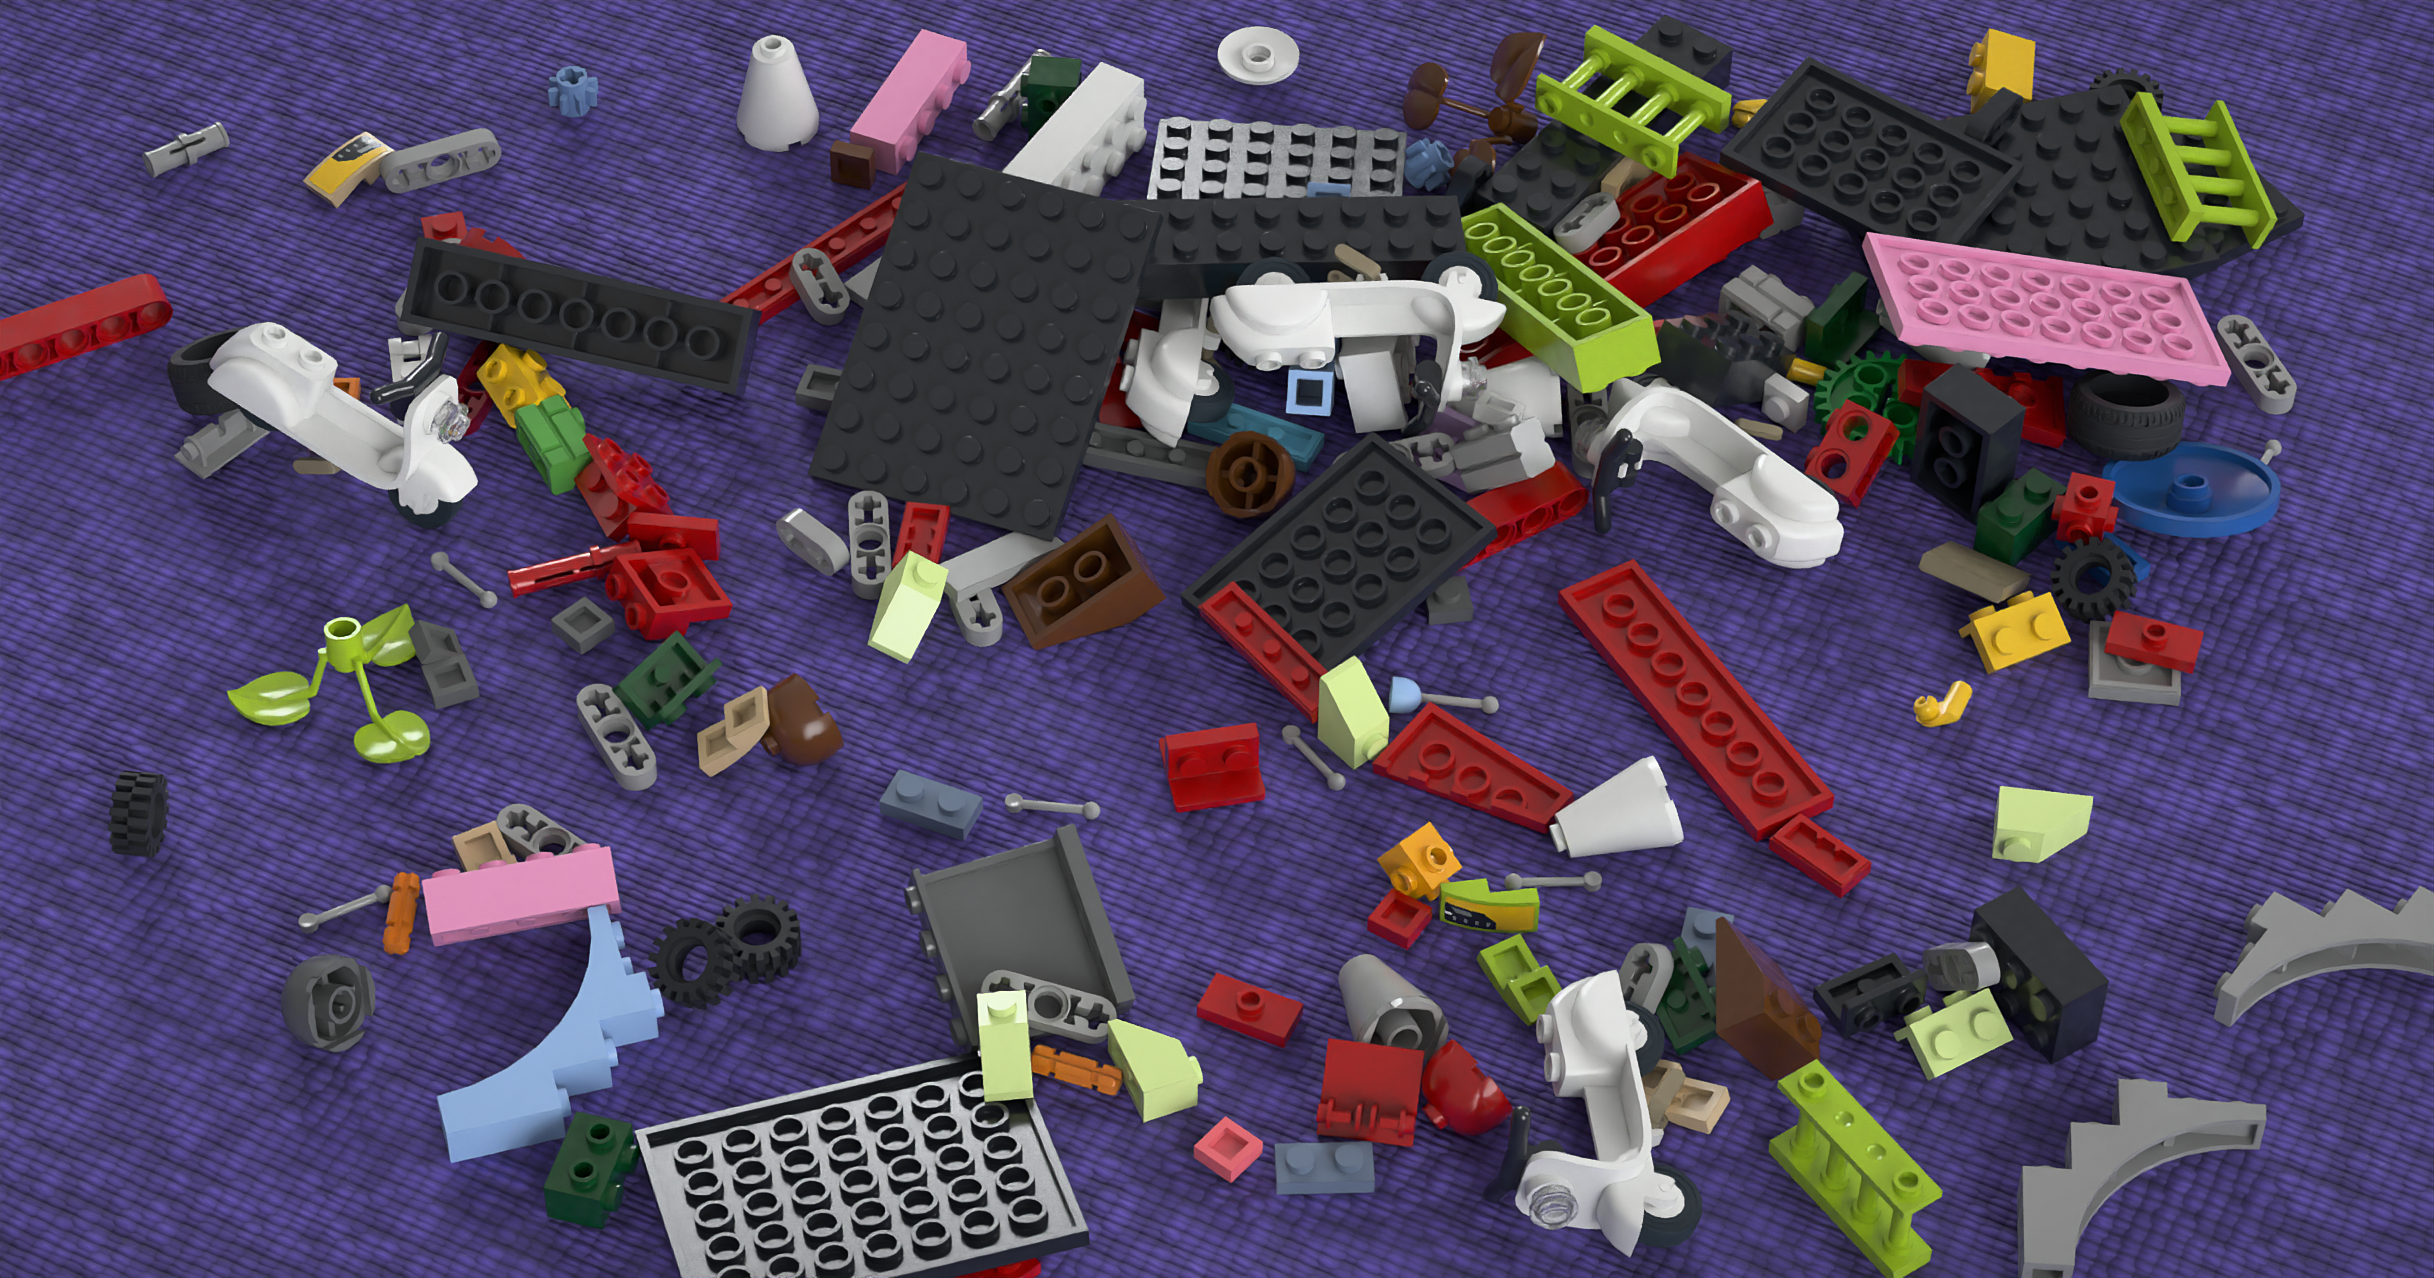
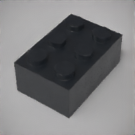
M1728 310L1727 313L1714 314L1708 312L1701 316L1684 315L1683 318L1664 320L1656 337L1661 362L1648 368L1711 408L1763 401L1765 381L1775 373L1786 378L1797 354L1784 346L1785 341L1778 335L1768 331H1759L1750 325L1751 319L1740 312Z
M1956 363L1923 388L1910 481L1977 526L1975 518L1979 509L1986 502H1993L2004 492L2009 482L2014 479L2026 408L2014 398L2007 396L1985 381L1980 375L1973 373L1960 363Z
M2020 886L1974 909L1968 942L1988 943L1997 957L2000 968V981L1997 984L1982 988V990L1989 988L2002 1016L2010 1019L2024 1034L2028 1045L2033 1050L2039 1051L2052 1065L2097 1041L2109 980Z

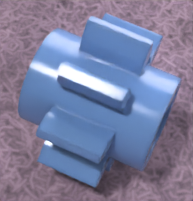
M577 66L564 67L558 71L556 77L549 78V105H559L561 115L580 117L589 111L590 106L596 107L598 105L597 77L587 78L584 68Z
M1425 138L1404 150L1409 157L1405 161L1404 174L1415 188L1420 189L1426 186L1430 192L1452 179L1447 171L1454 167V161L1449 150L1440 141L1430 144L1428 138Z

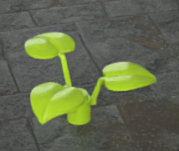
M406 603L371 620L363 626L356 619L350 617H340L329 621L324 627L326 648L318 650L319 660L310 686L307 679L302 675L283 671L257 678L241 688L227 690L228 699L231 704L249 720L271 726L289 724L305 717L310 712L308 698L317 695L326 663L329 662L339 672H356L370 718L373 722L361 727L354 735L355 750L362 758L375 763L400 762L412 759L415 755H422L430 746L429 729L426 723L416 714L400 710L390 713L383 719L379 716L363 669V664H368L371 660L379 666L387 667L406 662L416 655V650L408 633L415 622Z

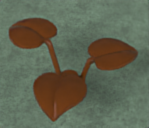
M1517 32L1506 36L1500 42L1492 59L1490 77L1493 82L1498 84L1495 88V94L1507 105L1495 107L1491 112L1443 97L1449 81V75L1443 66L1427 62L1418 66L1413 71L1407 85L1408 92L1405 94L1403 101V116L1410 128L1421 131L1430 127L1437 118L1440 104L1487 119L1489 129L1497 136L1473 139L1469 143V149L1458 150L1453 156L1454 167L1448 170L1451 178H1453L1459 164L1469 155H1474L1490 164L1493 169V176L1496 166V152L1492 145L1504 144L1511 146L1512 141L1526 145L1535 137L1538 130L1537 116L1534 113L1525 111L1524 105L1514 100L1525 89L1548 35L1541 32ZM1451 180L1447 182V188L1449 187Z

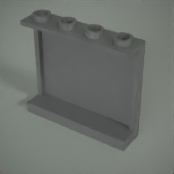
M1075 824L1056 828L1051 839L922 876L919 868L912 870L908 887L904 888L905 902L910 914H918L923 931L918 933L920 946L925 958H933L938 972V975L933 977L935 990L940 1002H948L953 1019H950L948 1022L949 1030L957 1048L963 1046L965 1053L981 1050L977 994H979L984 979L990 973L997 970L1015 972L1104 997L1113 1004L1117 1015L1130 1012L1136 997ZM999 984L996 991L989 990V992L1007 991L1008 986ZM1025 990L1026 1002L1031 993L1029 990ZM1040 996L1034 1002L1036 1012L1043 1018H1055L1061 1013L1060 1003L1052 996ZM1071 1002L1070 1011L1064 1023L1071 1024L1074 1015L1086 1018L1089 1024L1100 1021V1012L1091 1010L1088 1016L1074 1014L1078 1004ZM1029 1027L1030 1041L1053 1035L1052 1033Z

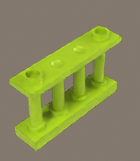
M1594 25L1585 33L1583 63L1560 83L1543 73L1537 76L1534 108L1647 168L1672 179L1676 176L1679 144L1699 125L1717 134H1720L1729 126L1732 95ZM1597 72L1615 81L1596 100L1577 91ZM1630 90H1634L1649 98L1630 118L1611 109ZM1665 107L1684 116L1664 136L1645 127Z
M2137 92L2119 122L2171 241L2187 242L2195 227L2200 222L2242 226L2251 248L2259 249L2278 219L2224 101L2216 100L2204 120L2162 116L2152 93ZM2170 133L2201 136L2206 148L2175 145ZM2183 163L2215 166L2220 178L2189 175ZM2196 193L2226 195L2229 197L2233 208L2202 205Z
M1817 1059L1779 1080L1777 1087L1799 1109L1798 1124L1771 1139L1768 1152L1886 1278H1903L1930 1262L1932 1249L1911 1228V1221L1915 1212L1942 1197L1943 1191Z

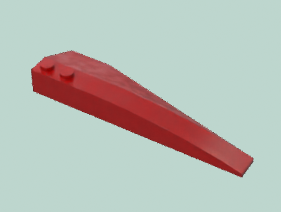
M1686 151L1678 156L1676 176L1672 179L1655 171L1615 199L1620 212L1619 220L1592 246L1571 255L1644 309L1712 264L1723 261L1730 252L1742 244L1758 238L1762 231L1774 224V220L1761 181L1742 173H1736L1725 166ZM1497 327L1492 334L1482 340L1461 345L1459 360L1462 370H1466V366H1468L1469 375L1535 355L1500 327Z

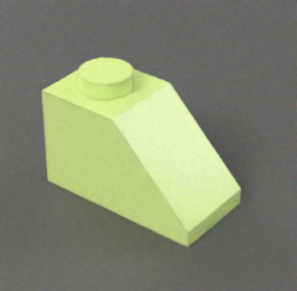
M909 550L885 578L867 645L907 664L911 660L940 604L949 570Z
M1353 656L1320 677L1318 739L1353 770L1368 760H1375L1388 746L1389 716L1361 661L1356 656Z
M2000 786L1994 818L1992 858L2040 863L2087 834L2093 796Z
M1025 990L977 994L985 1102L1033 1098L1030 1037Z
M1119 1019L1108 1021V1052L1115 1066L1123 1070V1082L1143 1122L1197 1105L1198 1084L1203 1083L1201 1068L1195 1056H1187L1180 1040Z

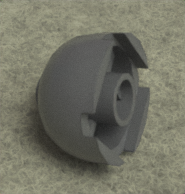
M323 954L304 960L292 970L285 981L282 991L281 1013L285 1025L299 1041L322 1050L339 1052L349 1049L362 1038L365 1030L357 1029L362 1025L365 1015L373 1016L375 1009V985L371 972L366 966L358 965L355 961L356 959L337 954Z

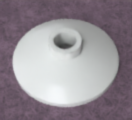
M1247 27L1234 31L1223 39L1218 48V63L1223 72L1236 81L1251 85L1273 84L1284 80L1295 71L1299 63V49L1295 41L1282 31L1269 27Z

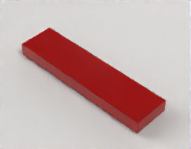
M1234 581L1198 606L1200 616L1312 724L1318 721L1319 681L1321 676L1328 673L1318 661Z

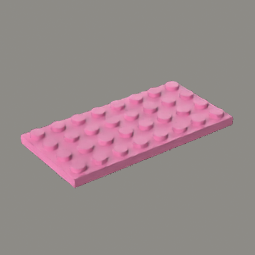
M1871 232L1866 233L1862 248L1898 341H1903L1912 346H1922L1923 344L1941 346L1954 352H1962L1964 350L1983 352L1996 358H2003L2005 356L2026 358L2031 362L2039 364L2054 362L2067 364L2076 369H2086L2087 367L2103 369L2117 375H2126L2128 373L2146 375L2159 381H2166L2168 379L2188 381L2203 387L2208 385L2226 387L2231 370L2186 278Z

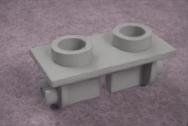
M239 409L228 411L218 417L219 424L215 425L211 422L193 436L186 437L184 445L180 447L181 451L174 455V459L204 480L270 432L254 425Z

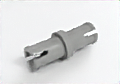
M217 121L213 125L192 134L186 135L181 133L174 137L173 142L152 151L144 152L142 154L143 162L151 177L155 178L159 174L186 163L188 166L197 163V158L222 147L229 146V138L223 125Z

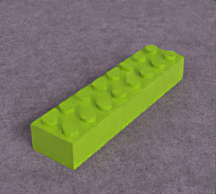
M1502 202L1461 218L1466 251L1485 260L1494 271L1498 283L1496 302L1505 305L1507 308L1503 321L1498 327L1582 394L1601 391L1611 382L1626 376L1640 375L1648 367L1661 362L1652 315Z

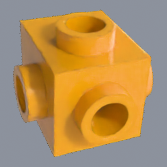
M1428 822L1377 858V861L1389 876L1396 890L1416 900L1425 895L1429 902L1439 896L1440 883H1449L1448 878L1462 868L1454 856L1451 847L1441 838L1431 822Z

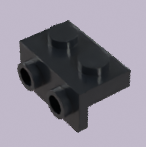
M1894 952L1814 987L1813 1000L1844 1039L1858 1032H1868L1877 1027L1881 1022L1899 1014L1905 1015L1915 1011L1920 1005L1924 1004L1928 975L1923 969H1918L1911 973Z

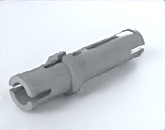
M1042 49L1036 50L1003 90L995 92L990 97L988 107L972 124L974 133L980 139L992 141L1007 122H1012L1017 118L1021 105L1027 100V97L1020 96L1022 72H1029L1032 56L1053 57L1049 52ZM1007 102L1008 105L1000 112V109Z

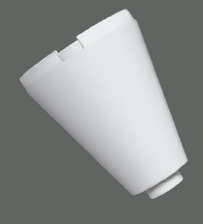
M770 35L758 40L753 46L737 113V128L739 132L741 131L745 135V141L749 145L764 151L789 150V144L801 141L802 146L808 143L817 133L819 112L793 44L784 37Z
M1536 356L1471 374L1469 392H1467L1466 388H1462L1460 401L1447 402V406L1472 418L1476 402L1486 390L1525 404L1521 420L1531 417L1538 418L1546 437H1563L1562 425H1558L1562 424L1559 374Z
M1649 756L1640 759L1555 814L1556 824L1549 826L1557 851L1566 850L1569 857L1574 858L1674 846L1677 843L1683 842L1684 836L1673 799L1670 800L1665 788L1667 783L1655 757Z

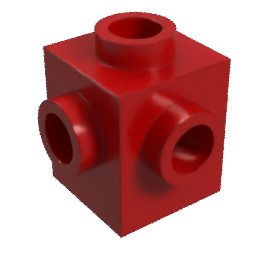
M2072 472L2066 494H2057L2051 520L2059 521L2056 540L2075 544L2074 541L2082 538L2085 545H2089V537H2098L2102 543L2105 532L2113 534L2119 507L2111 506L2116 482Z

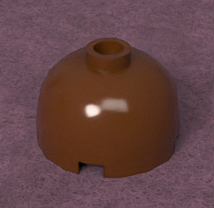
M1251 430L1235 432L1228 436L1229 440L1225 441L1221 447L1216 446L1210 454L1205 470L1207 491L1220 506L1218 508L1226 514L1244 520L1268 518L1280 510L1291 498L1296 483L1295 464L1289 451L1273 437Z
M797 673L783 678L767 691L770 725L759 742L770 757L779 754L790 764L810 766L829 759L844 747L841 733L829 711L825 714L815 702L820 698Z

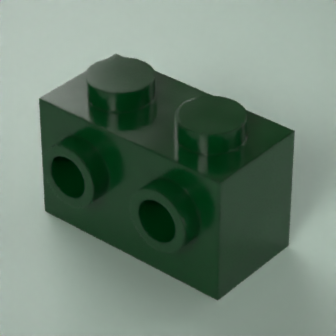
M1032 56L1029 72H1022L1020 96L1027 97L1028 103L1022 104L1021 127L1028 128V142L1081 85L1082 59Z
M2035 467L2030 469L2020 479L2014 478L1993 502H1986L1979 509L1975 518L1977 529L1973 550L2015 567L2058 529L2059 521L2051 520L2057 494L2065 495L2067 488Z
M576 1111L543 1187L547 1217L604 1229L610 1213L617 1212L620 1208L624 1194L623 1182L627 1173L633 1174L638 1165L640 1148L639 1145L634 1144L631 1123Z

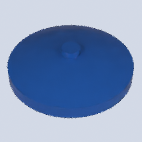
M2180 441L2173 451L2157 459L2148 461H2120L2111 459L2107 462L2102 472V479L2116 482L2111 506L2119 507L2118 517L2140 528L2167 535L2210 538L2240 534L2267 523L2276 514L2279 507L2281 485L2276 473L2259 459L2220 445Z

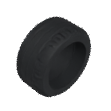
M249 326L208 335L187 344L171 356L167 364V374L177 403L183 411L192 415L202 416L239 409L235 402L217 392L208 384V379L214 372L209 363L219 347L239 330Z
M2095 370L2079 378L2071 389L2066 423L2067 431L2080 447L2101 457L2120 461H2148L2157 459L2173 451L2181 440L2186 409L2185 397L2176 385L2169 380L2159 381L2146 375L2132 373L2117 375L2108 370Z

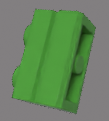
M559 394L542 400L538 406L534 403L516 409L514 413L516 437L551 493L556 496L574 489L576 483L573 479L593 460L582 441V438L586 435V428L577 407L570 409Z

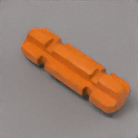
M400 872L394 877L392 887L394 892L390 897L386 919L388 927L384 929L382 940L384 951L390 955L395 953L404 955L409 950L411 941L409 935L413 930L417 908L415 900L418 899L420 892L419 876L413 872L409 874Z
M1041 1044L1037 1045L1031 1054L1032 1072L1049 1076L1050 1072L1055 1073V1079L1092 1089L1093 1085L1098 1086V1092L1112 1096L1118 1093L1123 1082V1070L1115 1066L1104 1064L1103 1068L1098 1067V1061L1061 1051L1060 1055L1055 1054L1056 1049Z

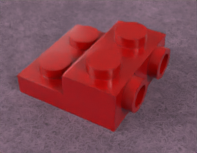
M693 548L616 555L605 581L607 597L611 601L620 602L625 609L627 626L631 630H639L646 641L668 638L676 630L682 636H685L690 622L728 618L733 606L730 599Z

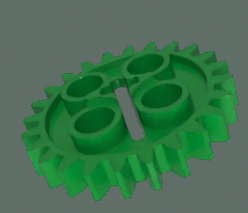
M1885 350L1882 358L1876 359L1871 351H1867L1866 360L1861 361L1856 355L1851 354L1849 365L1837 360L1834 371L1826 369L1823 380H1818L1813 401V410L1815 411L1814 422L1821 424L1820 434L1822 436L1827 434L1826 424L1830 415L1835 409H1841L1846 399L1880 415L1885 402L1886 392L1889 386L1894 384L1892 396L1886 402L1883 417L1893 422L1900 435L1887 457H1892L1897 465H1901L1902 455H1907L1913 460L1920 407L1898 401V369L1904 359H1907V354L1903 353L1897 360L1891 359L1890 352ZM1861 425L1854 428L1850 434V440L1858 441L1864 438L1868 432V426Z

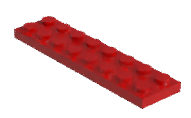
M1635 559L1558 591L1557 603L1755 842L1774 835L1799 813L1809 819L1833 808L1835 795Z

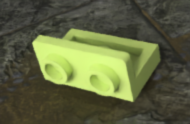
M1989 988L1973 995L1971 991H1957L1943 998L1946 1008L1933 1013L1928 1005L1903 1017L1907 1026L1893 1034L1897 1041L1907 1037L1928 1081L2014 1040Z

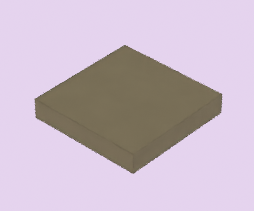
M1953 541L1923 553L1918 567L1925 573L1995 603H1999L2025 590L2031 577L2029 573Z

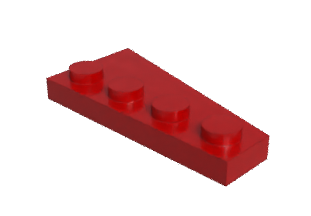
M1904 359L1898 369V401L1920 407L1923 388L1954 366V364ZM1976 367L1972 371L2026 408L2021 438L2059 449L2066 438L2063 377L2049 376L2046 381L2032 380L2030 373L2014 372L2011 377L1993 375L1992 369Z
M1429 702L1372 762L1373 773L1544 834H1547L1550 830L1549 826L1556 824L1555 814L1575 801L1572 791L1432 702Z

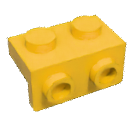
M501 343L478 370L477 377L510 427L516 429L514 420L516 409L534 403L538 406L542 400L557 394L563 397L571 409V406L564 397L566 394L565 389L550 376L546 370L547 362L541 355L530 349L523 351Z
M2032 591L2022 593L2007 600L2009 607L1996 612L1993 605L1980 609L1968 615L1971 623L1958 630L1962 639L1972 636L1988 674L2071 642L2051 592L2034 597Z

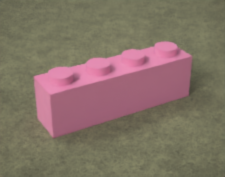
M922 29L850 130V142L875 149V165L877 170L897 175L905 162L913 159L917 145L923 136L931 133L935 119L941 110H946L949 107L953 93L959 84H964L969 77L971 62L967 60L966 42Z
M595 843L584 844L573 848V853L554 856L551 852H539L527 856L525 862L507 865L506 861L496 860L481 864L479 870L460 873L458 869H445L433 873L431 879L422 880L429 929L434 946L588 919L587 908L606 904L609 915L622 913L610 846L601 848L599 844Z

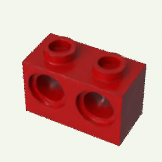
M1846 399L1841 409H1835L1830 415L1826 424L1827 434L1820 446L1813 447L1804 463V474L1823 481L1834 491L1838 500L1857 509L1899 437L1900 432L1892 421ZM1861 425L1868 426V432L1864 438L1858 441L1850 440V434L1854 428ZM1835 464H1847L1846 471L1841 477L1836 479L1828 478L1829 470Z

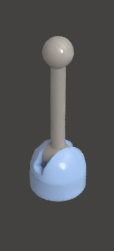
M1393 676L1391 679L1388 704L1389 713H1410L1421 702L1480 708L1487 714H1493L1499 708V702L1493 696H1487L1481 700L1421 693L1419 686L1411 679Z

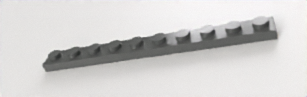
M808 363L795 392L796 405L829 412L843 370ZM1096 422L1082 464L1207 490L1205 470L1210 454L1216 446L1178 439L1176 447L1173 448L1160 442L1150 433Z

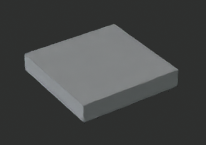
M2090 620L2088 630V698L2179 706L2181 671L2105 653V643L2112 622Z

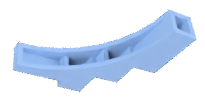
M606 904L587 908L591 936L588 968L578 996L555 1029L535 1049L507 1069L474 1085L437 1096L441 1126L451 1163L564 1138L566 1134L563 1118L572 1116L569 1097L613 1087L610 1067L618 1066L615 1047L659 1037L657 1018L665 1016L660 991L658 988L650 990L645 971L634 974L629 956L621 958L619 950L625 949L622 928L619 921H610Z

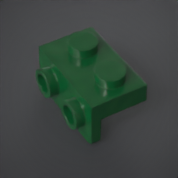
M1853 271L1842 284L1837 283L1832 288L1827 300L1820 308L1815 307L1810 311L1804 323V330L1807 331L1805 357L1834 371L1837 360L1849 365L1850 355L1858 356L1883 329L1879 322L1880 316L1864 309L1868 286L1867 277Z
M676 630L620 681L612 691L647 730H650L661 721L668 727L688 709L683 703L687 697L693 694L697 699L717 682L712 674L723 663L716 657L707 664Z
M1681 936L1672 940L1676 947L1675 950L1671 951L1674 969L1656 1009V1013L1679 1056L1719 1036L1716 1033V986L1709 989L1703 977V974L1710 971L1698 946L1696 945L1689 949ZM1648 963V965L1651 967L1649 973H1651L1653 966H1651V965Z

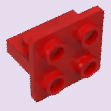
M587 433L582 438L593 460L573 480L608 538L619 543L628 534L627 523L630 512L674 515L667 503L670 500L669 495L660 485L654 482L650 475L653 469L638 453L629 455L610 438L602 440L590 433Z
M1256 722L1167 735L1165 738L1159 739V751L1176 812L1195 811L1265 799V787L1259 769V733Z

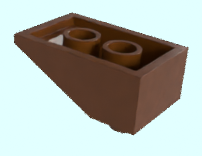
M1109 513L1001 587L1026 637L1035 650L1129 624L1166 599L1135 540L1112 513Z
M1724 916L1716 919V1033L1771 1081L1793 1073L1816 1059L1820 1061L1819 1040L1822 1037L1820 1024L1781 968Z

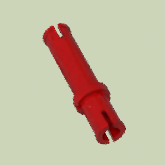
M636 538L633 541L600 549L598 545L588 547V552L515 570H507L512 596L517 598L521 595L593 577L597 581L606 579V574L610 573L616 555L642 553L639 541Z

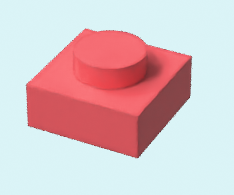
M1226 1116L1194 1145V1158L1230 1183L1263 1153V1141Z

